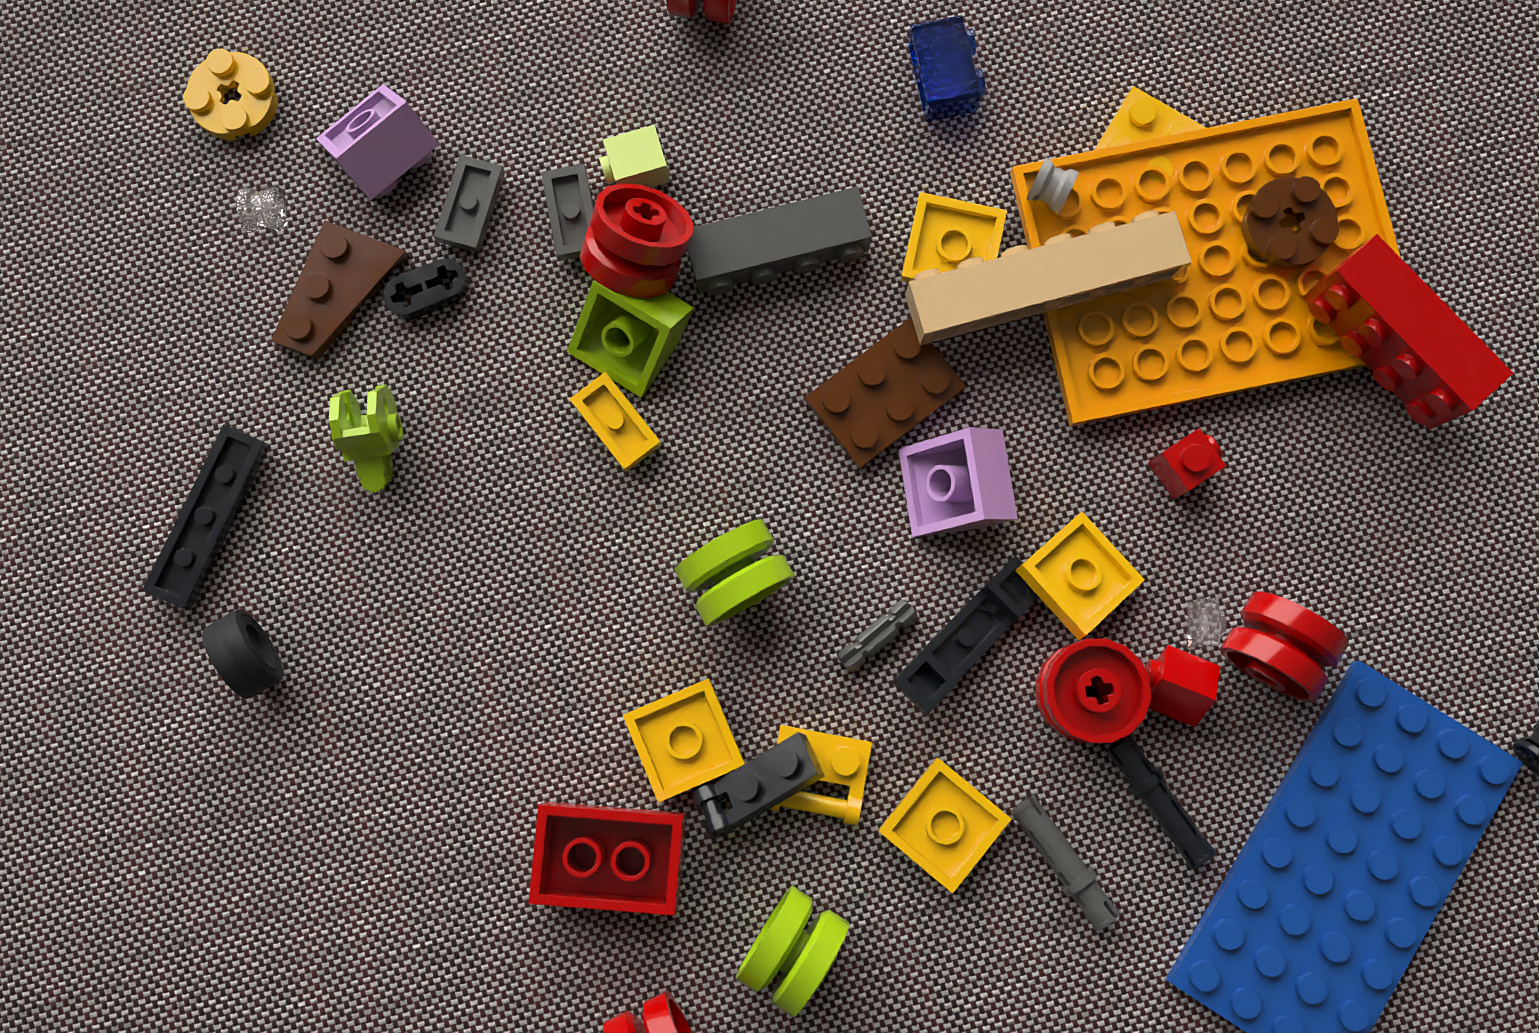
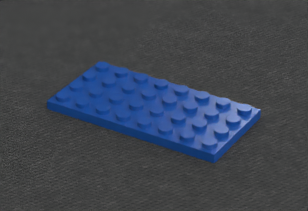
M1360 660L1352 661L1165 980L1246 1033H1370L1523 762Z

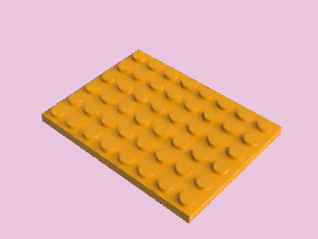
M1358 98L1053 158L1051 162L1054 163L1055 167L1064 171L1073 169L1079 172L1059 214L1051 211L1049 204L1043 201H1029L1026 199L1044 160L1012 167L1010 176L1028 250L1045 246V241L1057 235L1069 233L1072 238L1086 235L1089 229L1102 223L1114 222L1115 226L1131 223L1132 218L1147 211L1157 210L1159 215L1175 211L1192 262L1178 277L1043 312L1070 427L1367 367L1360 358L1351 355L1344 349L1340 341L1341 338L1327 324H1323L1313 317L1309 311L1308 304L1302 299L1332 269L1376 234L1401 258ZM1133 154L1130 158L1125 160L1116 159V157ZM1158 156L1169 159L1174 169L1171 178L1163 168L1154 165L1147 166L1149 161ZM1148 173L1159 175L1163 182L1154 181L1149 177ZM1282 177H1313L1319 182L1321 189L1328 194L1335 206L1339 227L1336 239L1314 262L1297 269L1278 268L1279 264L1272 263L1267 259L1262 261L1254 256L1244 241L1241 229L1243 215L1246 213L1247 205L1253 195L1263 185L1274 179ZM1284 213L1285 217L1279 222L1282 229L1290 227L1293 233H1297L1298 220L1296 217L1291 216V214Z

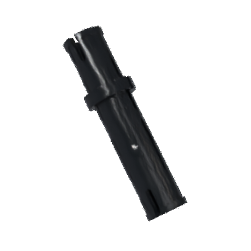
M1132 735L1123 737L1106 749V753L1129 782V791L1133 796H1139L1143 803H1145L1166 835L1180 851L1188 866L1193 869L1195 866L1199 867L1210 860L1216 853L1215 849L1204 838L1194 821L1172 794L1163 780L1165 775L1162 770L1151 764L1140 750Z

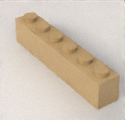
M1151 210L1135 216L1131 219V223L1115 226L1114 222H1106L1092 227L1086 235L1072 238L1069 233L1061 234L1045 241V246L1028 250L1027 245L1015 246L1002 252L1001 257L984 261L983 257H974L957 265L958 269L940 273V269L935 268L916 274L913 277L914 280L909 281L905 296L919 344H928L1180 276L1192 262L1176 212L1172 211L1159 215L1157 210Z

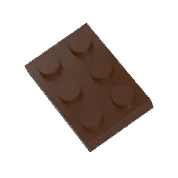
M910 317L805 396L804 401L858 470H861L963 392L966 385L932 343L919 344L913 320Z

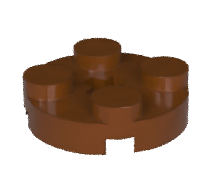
M1302 176L1300 178L1282 177L1263 185L1249 201L1241 223L1244 241L1254 256L1262 261L1267 259L1272 263L1279 264L1278 268L1297 269L1314 262L1327 250L1339 233L1337 213L1332 200L1321 189L1319 182L1309 176ZM1284 213L1291 214V216L1296 217L1298 220L1297 233H1293L1290 227L1282 229L1279 222L1285 217Z

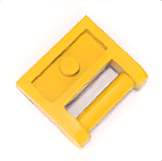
M780 725L777 744L797 732L805 734L825 775L820 780L847 785L849 790L847 800L799 791L772 807L771 810L779 811L780 807L843 818L844 824L858 826L872 742Z

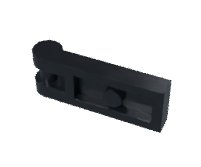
M797 732L718 781L696 789L691 796L696 809L702 810L706 821L703 826L708 838L717 839L751 821L825 777L807 736ZM729 797L733 808L724 813L720 802Z

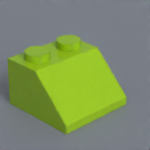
M594 280L567 352L600 373L606 372L613 381L642 398L678 345L694 307L669 292L653 298L630 297L613 292Z

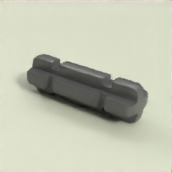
M903 599L897 602L888 610L890 614L887 616L883 614L855 638L857 642L854 644L850 642L838 653L839 661L848 671L855 672L866 662L865 658L868 655L870 657L875 655L900 633L898 630L901 627L905 629L917 619L916 611L906 600Z

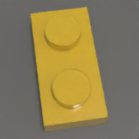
M606 372L570 398L572 404L625 472L662 445L657 436Z

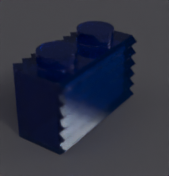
M962 15L910 25L907 44L925 122L975 113L981 96L986 94V84L982 69L975 70V65L973 64L972 56L976 54V41L972 28L965 29Z

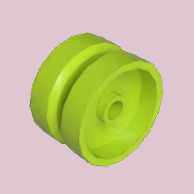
M762 519L751 521L720 535L689 555L674 568L685 590L688 592L700 591L716 584L706 591L695 604L707 628L746 610L795 578L792 569L783 555H771L754 563L755 560L771 548L774 542L771 533Z
M793 885L783 895L744 958L735 979L756 993L766 988L777 972L781 971L772 991V1004L790 1016L795 1017L821 985L832 967L848 932L849 922L828 909L820 913L806 931L803 930L813 910V898Z

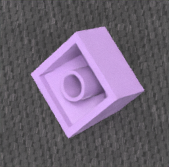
M384 84L316 138L370 200L377 195L384 196L391 192L397 186L398 178L410 168L415 169L425 164L431 158L432 150L439 145L438 141L410 105Z
M968 427L898 449L912 537L979 529L1018 519L1003 430Z

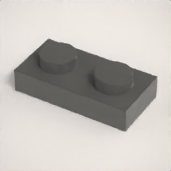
M464 155L459 156L434 233V238L437 242L480 254L505 175L502 165Z
M585 164L541 172L555 252L559 261L580 257L586 231L590 226L594 206Z

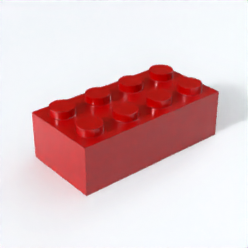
M1378 234L1374 235L1340 262L1302 297L1308 304L1309 311L1313 317L1319 322L1327 324L1341 338L1340 341L1344 349L1351 355L1360 358L1373 371V377L1376 382L1384 389L1392 391L1406 405L1405 409L1408 415L1417 423L1425 425L1429 430L1472 412L1513 374L1500 358Z

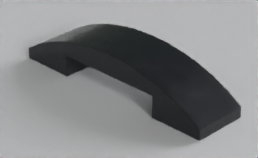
M1016 555L936 634L892 681L925 716L959 682L958 680L997 639L1039 598L1015 571L1023 564Z

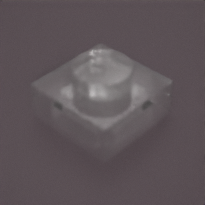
M1198 598L1187 602L1188 648L1220 646V638L1224 637L1226 631V617L1224 611L1219 610V598Z

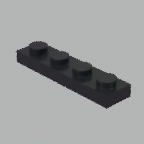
M223 424L142 591L180 608L191 610L270 447L269 444Z

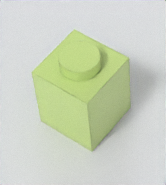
M655 125L603 139L607 156L600 157L599 159L607 184L616 182V185L621 183L638 184L651 188L670 182L667 164Z

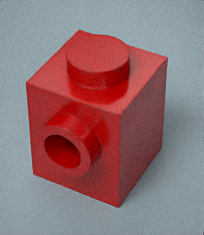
M1200 428L1148 462L1173 500L1226 467V464L1221 459L1223 453L1219 444L1210 435H1204Z
M1167 645L1157 660L1149 659L1144 667L1150 678L1151 702L1148 708L1196 727L1216 701L1220 666Z

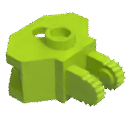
M387 384L378 385L375 387V390L368 392L367 414L361 415L360 405L351 390L340 391L330 398L329 424L334 446L337 450H341L344 462L355 461L357 475L361 479L359 483L362 484L361 487H364L365 491L368 490L370 493L381 492L392 481L394 469L391 468L393 466L391 454L399 447L398 441L403 440V427L397 412L395 398Z

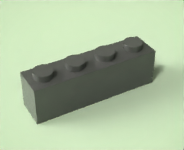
M857 186L693 227L692 238L687 250L699 294L708 292L710 295H720L733 290L736 284L752 281V284H764L775 280L778 277L777 274L795 270V273L803 274L818 269L821 263L838 259L840 263H848L858 260L864 256V252L869 251L872 235Z

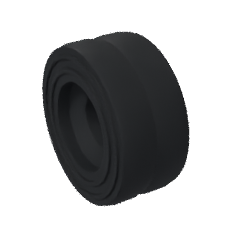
M241 609L232 611L203 630V643L214 668L224 682L238 696L244 699L253 698L283 679V666L273 643L258 622L246 611Z

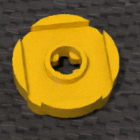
M216 49L208 54L207 59L193 71L183 94V101L197 123L212 136L227 141L238 140L236 136H243L247 133L254 136L262 132L273 120L278 108L275 82L264 65L248 54L228 52L225 49ZM232 88H237L241 95L238 102L230 100L227 105L223 104L225 93Z

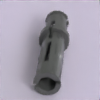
M1035 794L1027 797L1010 810L1012 816L1022 826L1045 861L1056 873L1058 879L1063 884L1061 887L1066 897L1071 896L1095 931H1099L1114 922L1115 918L1119 917L1121 913L1096 881V872L1092 867L1087 868L1082 860H1080L1056 824L1045 812Z

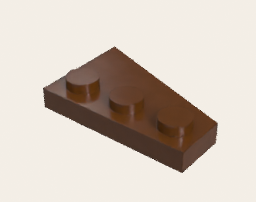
M324 220L271 341L280 347L318 360L353 321L352 316L369 297L373 298L383 287L381 283L396 266L400 268L410 257L405 250Z

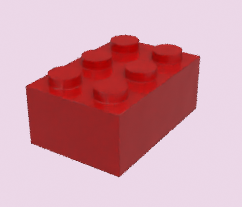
M557 802L538 804L528 904L674 916L679 907L686 813Z

